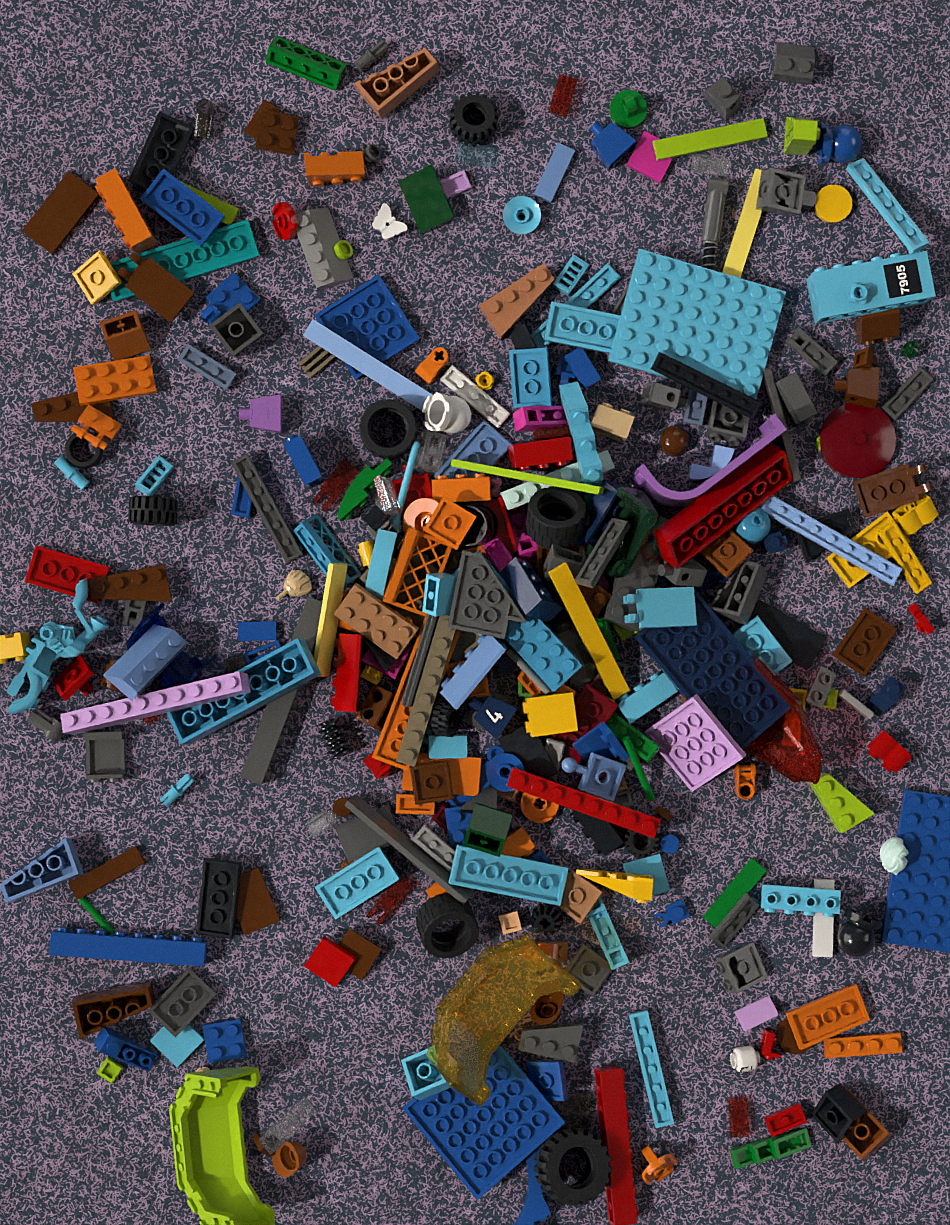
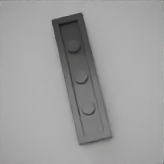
M611 518L575 579L578 585L590 588L595 587L630 528L628 521Z

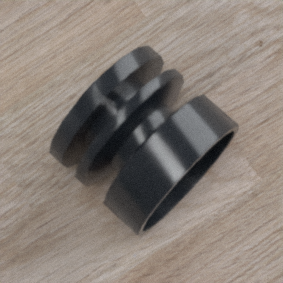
M482 505L462 506V508L477 517L460 545H483L492 540L498 531V519L495 513L490 508Z

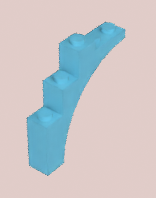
M578 382L559 385L561 403L571 432L581 483L600 487L603 480L602 463L596 451L595 434L589 421L588 405ZM583 492L586 509L590 510L592 509L595 494Z

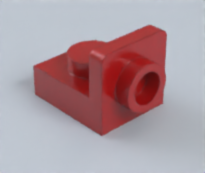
M372 752L363 762L377 779L380 776L384 779L392 772L389 769L392 765L372 758L374 753Z
M764 1028L759 1051L766 1059H781L782 1055L779 1051L771 1050L776 1045L775 1033L770 1029Z

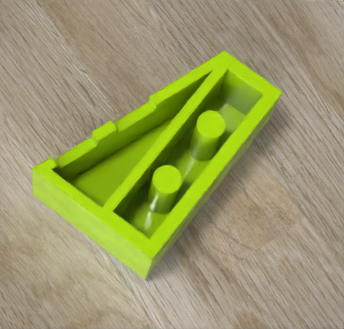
M786 117L784 154L806 156L812 150L813 145L816 144V140H819L820 128H817L818 121L810 118Z
M824 772L808 782L839 833H844L875 814L828 773Z

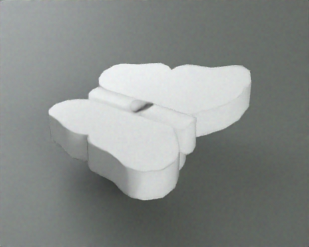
M383 203L372 226L375 230H380L384 240L394 238L395 235L398 236L406 232L408 229L404 223L396 221L395 217H392L390 207Z

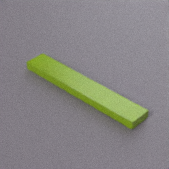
M764 118L655 140L652 143L656 160L660 161L767 138L768 135Z

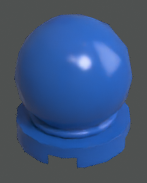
M841 124L831 130L828 125L818 126L820 128L819 140H816L815 144L816 153H820V159L817 160L818 164H827L830 158L837 163H847L856 158L860 153L862 147L861 135L853 126Z

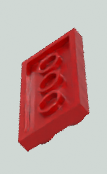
M36 545L25 582L75 597L76 585L79 581L87 579L89 589L87 601L100 604L101 599H92L89 579L108 576L111 567Z

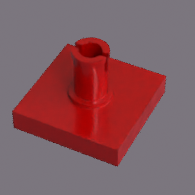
M80 654L52 681L60 697L67 701L77 690L81 691L85 696L89 695L87 690L90 693L93 691V686L87 681L94 673L87 660Z

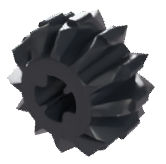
M540 903L537 908L533 909L530 921L533 922L532 928H538L537 934L542 931L544 936L548 932L551 935L555 934L556 931L560 930L563 922L561 910H556V905L550 907L548 903L545 906Z

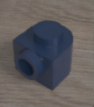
M780 531L767 535L762 541V547L768 553L786 550L785 546L788 545L785 534L781 535Z

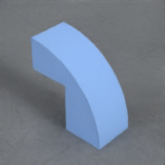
M715 445L710 466L692 463L687 480L700 481L712 477L729 463L735 449Z

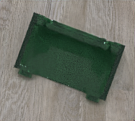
M620 485L616 494L622 499L618 504L623 510L618 519L628 521L630 528L605 568V571L611 577L622 578L629 573L658 519L656 509L643 491ZM589 544L585 553L589 556L595 546Z

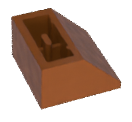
M136 310L99 322L114 361L127 359L152 350L141 316Z

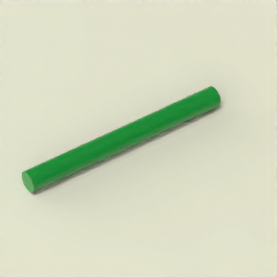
M625 736L622 738L647 799L650 802L654 801L655 795L629 736Z

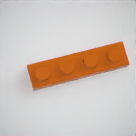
M900 1032L830 1037L823 1040L825 1058L903 1053Z

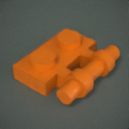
M88 404L78 419V422L83 426L79 427L74 424L71 431L76 433L80 439L84 438L91 442L95 448L99 447L105 451L108 443L104 442L103 439L105 438L112 442L122 424ZM89 429L92 430V431H94V432L97 433L98 435H97V436L92 435L91 433L88 432Z

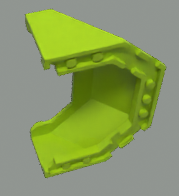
M245 1066L186 1073L184 1077L185 1083L179 1087L175 1095L177 1099L175 1103L171 1104L169 1113L177 1186L180 1191H185L188 1196V1205L192 1212H197L201 1219L199 1224L275 1225L274 1209L269 1204L261 1202L248 1181L244 1128L241 1116L242 1109L240 1107V1102L248 1087L253 1088L259 1085L261 1079L259 1068Z

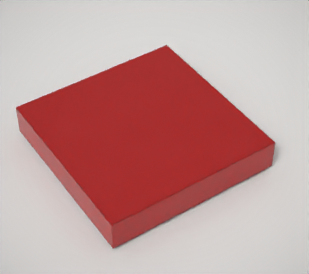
M324 935L304 967L336 988L356 956Z

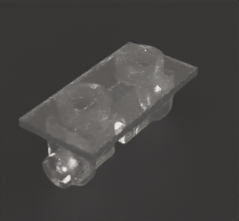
M693 153L690 172L728 177L731 161L728 157Z

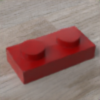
M799 1102L763 1117L771 1137L807 1122Z

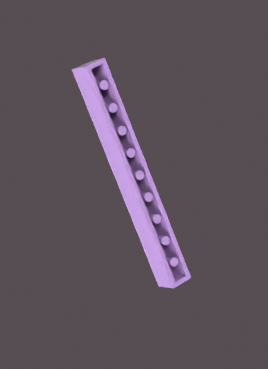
M238 671L138 695L133 701L125 698L60 714L63 733L75 735L251 693L248 674Z

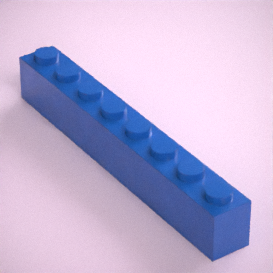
M59 926L51 931L49 955L204 966L207 959L208 940H203V937L200 936L184 939L183 935H172V938H167L165 934L155 933L153 936H145L146 933L134 932V935H127L126 931H115V934H108L105 929H96L95 932H88L87 928H76V931L69 930V927Z

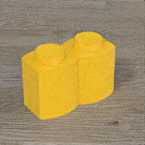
M925 493L920 494L921 500L900 506L892 513L897 525L906 536L915 534L923 525L933 522L939 515L931 498Z

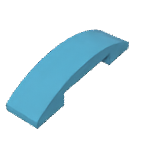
M378 529L365 589L382 601L398 533Z
M600 897L588 917L611 970H615L628 964L629 960Z

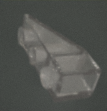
M303 1097L261 1133L258 1141L271 1155L317 1112L316 1109Z

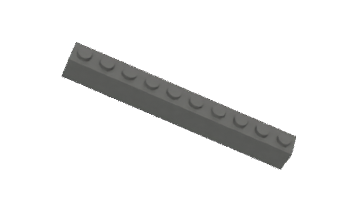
M308 596L291 641L297 638L305 640L311 654L314 656L322 601ZM305 683L267 703L240 774L241 778L260 785L264 781L268 782L271 775L269 767L271 763L275 764L278 753L275 751L277 746H281L285 738V735L282 734L284 727H289L292 717H289L291 709L295 710L299 700L296 699L298 691L302 692Z

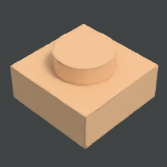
M517 910L498 915L503 935L522 930Z

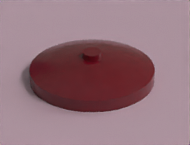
M852 403L841 405L826 417L819 432L820 452L824 461L833 471L847 478L860 479L878 473L890 462L896 447L894 426L889 417L878 407L874 409Z

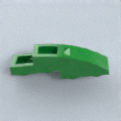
M388 458L374 470L367 465L353 480L339 508L337 518L340 521L343 519L345 521L349 520L354 515L352 511L357 507L361 509L369 502L367 500L369 495L365 490L367 488L371 490L378 484L376 480L379 477H386L392 471L391 467L393 464Z

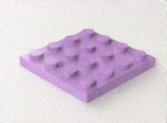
M697 694L643 732L647 738L661 747L658 751L691 792L746 756L745 752Z

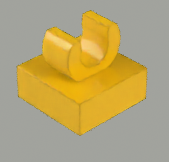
M366 664L360 676L378 685L383 673Z

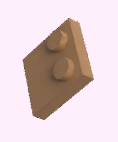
M571 869L566 878L561 905L556 906L577 922L583 924L604 892Z

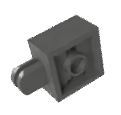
M770 168L761 171L756 209L791 217L799 215L801 208L812 207L816 202V194L812 190L804 189L805 175Z

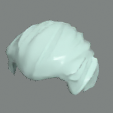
M892 837L881 846L880 859L885 870L898 875L907 865L908 861L905 856L909 852L901 838Z

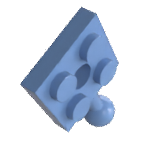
M592 752L586 767L577 764L576 760L571 757H567L562 761V769L565 772L572 773L576 771L583 774L578 789L614 801L627 765ZM605 772L606 778L604 781L600 782L599 775L600 773Z

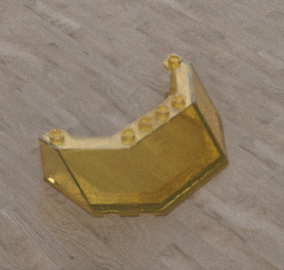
M528 935L522 936L521 940L518 941L509 940L502 942L497 947L488 946L437 1005L435 1013L438 1016L436 1023L432 1026L430 1038L433 1041L431 1048H428L427 1057L449 1086L481 1107L489 1099L491 1088L486 1082L491 1054L510 1034L512 1029L540 996L561 991L570 997L576 994L583 984Z

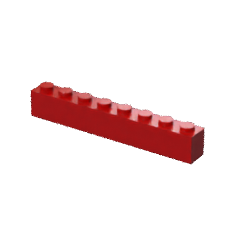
M512 767L506 784L507 787L655 838L661 821L652 815L516 767Z
M617 1065L594 1068L601 1143L606 1144L608 1148L606 1154H610L612 1160L609 1162V1166H612V1173L608 1172L610 1181L609 1184L605 1183L608 1220L611 1225L637 1224L639 1212L635 1205L637 1192L633 1185L635 1171L631 1164L633 1151L629 1143L631 1131L628 1128L627 1122L629 1120V1112L626 1108L627 1092L624 1089L625 1072Z

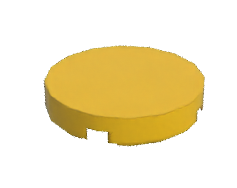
M827 185L816 194L814 211L822 221L838 223L850 214L852 197L844 187Z

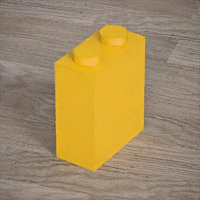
M572 691L525 697L526 702H522L523 712L528 716V721L525 722L526 733H530L531 737L578 731Z

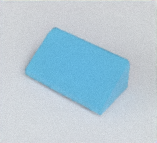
M429 735V758H467V735H454V737Z

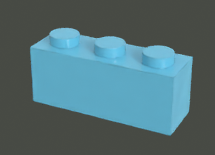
M657 671L649 677L651 681L645 685L641 682L633 688L635 691L632 694L628 695L625 693L618 698V708L629 724L678 692L663 672L660 674Z

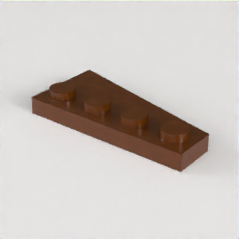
M78 392L31 403L35 422H78L79 417L88 406H80ZM110 401L89 404L115 420Z
M165 564L89 579L92 599L173 602Z

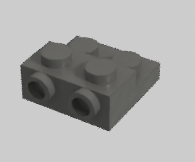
M713 400L706 437H710V440L713 442L728 441L731 446L743 445L747 435L749 418Z
M749 942L716 957V970L720 974L722 973L724 978L722 982L723 987L731 994H738L768 978L754 942Z

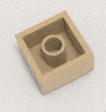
M602 403V405H597L590 424L593 432L624 443L635 417L631 416L632 413L627 410L621 409L617 411L613 409L612 405Z

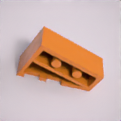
M362 151L338 152L335 155H327V152H321V156H310V153H304L306 177L309 185H313V187L324 186V183L330 182L333 185L343 184V181L351 180L352 183H357L366 178Z

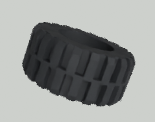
M563 1127L562 1130L557 1129L553 1135L545 1140L544 1144L538 1146L540 1152L539 1155L535 1154L534 1160H537V1165H534V1172L538 1173V1176L535 1178L537 1183L541 1184L540 1188L542 1191L547 1193L550 1198L571 1206H578V1204L586 1205L589 1203L588 1200H596L598 1198L597 1194H602L605 1191L603 1186L605 1183L609 1184L608 1172L612 1173V1166H609V1162L612 1160L610 1154H606V1151H608L606 1144L601 1143L602 1139L584 1129ZM577 1147L583 1151L586 1157V1170L579 1181L568 1185L560 1177L559 1164L562 1156L569 1149Z

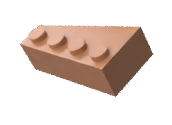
M424 48L404 58L403 61L395 65L392 64L387 69L379 73L375 72L369 75V78L363 81L359 80L354 84L357 92L382 119L440 70L438 62Z
M544 263L480 304L481 312L500 341L554 283V277Z

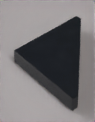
M490 784L461 806L460 813L472 814L476 802L497 809V789Z

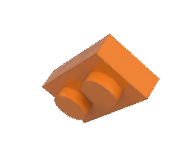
M396 794V813L434 815L435 802L415 805L414 794Z

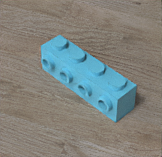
M762 884L760 907L765 908L764 912L776 913V909L784 910L785 914H796V911H803V915L815 916V912L823 913L824 917H835V914H840L841 891Z

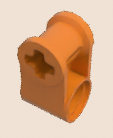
M441 347L435 348L420 363L415 373L428 384H431L449 360L447 351ZM437 353H438L439 355L442 354V353H444V354H443L444 360H440V359H439L438 361H436L437 358H436L435 355H436Z
M735 763L734 765L735 794L740 799L747 800L754 795L755 763H751V765ZM744 785L749 788V793L746 796H742L740 793V788Z

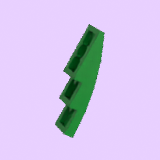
M801 1128L781 1133L774 1137L770 1136L729 1150L734 1168L738 1170L754 1163L761 1164L774 1158L781 1159L812 1146L807 1128Z

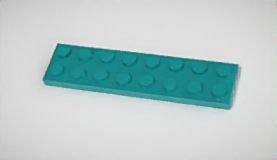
M248 219L216 229L202 248L190 238L138 254L145 261L150 257L180 282L260 257ZM129 257L110 262L116 273L123 267L132 274L138 266ZM117 273L122 283L111 291L114 303L136 296L125 287L128 282Z

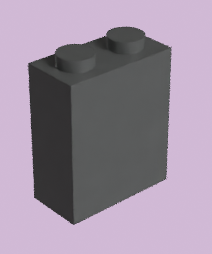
M795 372L779 380L776 383L779 399L793 425L799 424L802 427L814 420L813 416L817 414V411L797 373Z

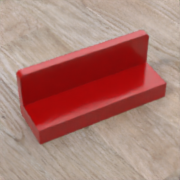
M499 497L484 502L483 505L490 508L498 519L496 536L501 539L510 554L518 553L503 498Z

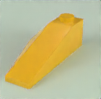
M577 868L576 874L632 899H637L636 902L648 903V900L652 901L653 875Z

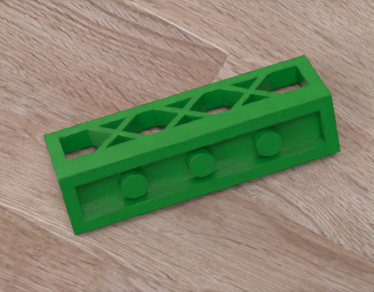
M276 36L269 45L266 63L335 91L338 89L340 78L347 67V64L279 36Z

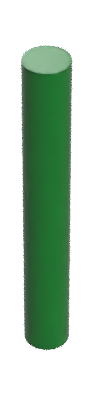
M85 896L78 900L99 925L107 930L108 934H115L113 927Z

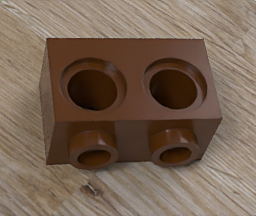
M373 684L372 688L367 692L363 705L357 711L356 719L381 732L395 695Z

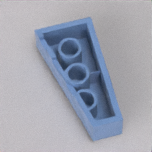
M64 838L39 858L30 862L25 868L2 882L0 887L6 903H13L83 875L84 872L72 839Z

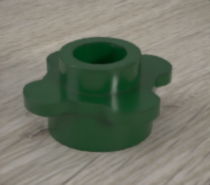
M908 341L902 347L903 351L900 355H905L909 359L913 358L920 350L919 342Z

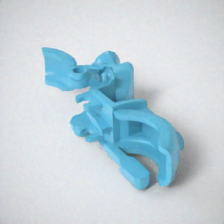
M87 579L79 581L76 585V595L73 601V605L76 608L75 613L85 630L75 637L74 626L56 624L50 621L39 630L40 636L35 635L31 640L36 643V646L29 644V647L26 648V651L29 653L24 660L26 663L19 675H15L7 689V694L16 696L25 681L24 676L27 673L30 680L29 693L21 699L14 700L8 708V714L20 713L27 709L30 710L31 707L35 709L41 700L38 698L40 692L45 693L50 684L47 680L52 674L50 672L52 662L59 657L71 658L79 656L101 631L110 627L106 623L107 620L99 615L96 617L91 616V623H89L81 610L88 597Z

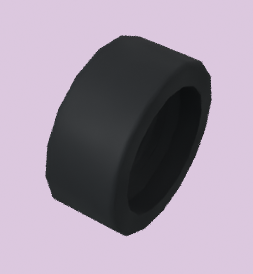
M76 433L72 434L65 445V454L68 460L81 468H90L98 464L102 459L104 450L99 447L95 448V454L91 459L86 461L79 460L73 453V447L80 438L77 437Z

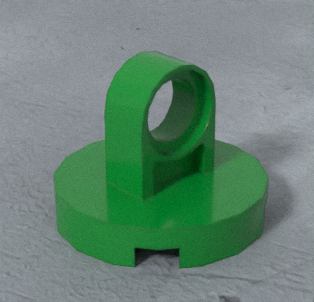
M624 90L616 94L611 100L609 112L614 124L624 129H632L642 124L648 108L646 100L641 94L633 90Z

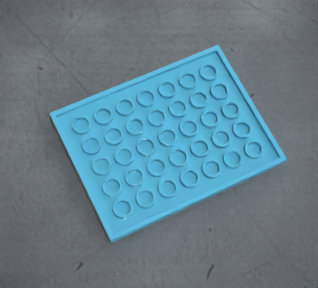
M639 249L608 361L667 378L650 369L658 352H661L757 399L786 291Z

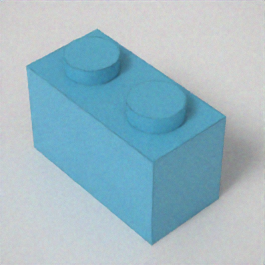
M444 572L426 574L422 612L435 617L450 615L456 586V576Z

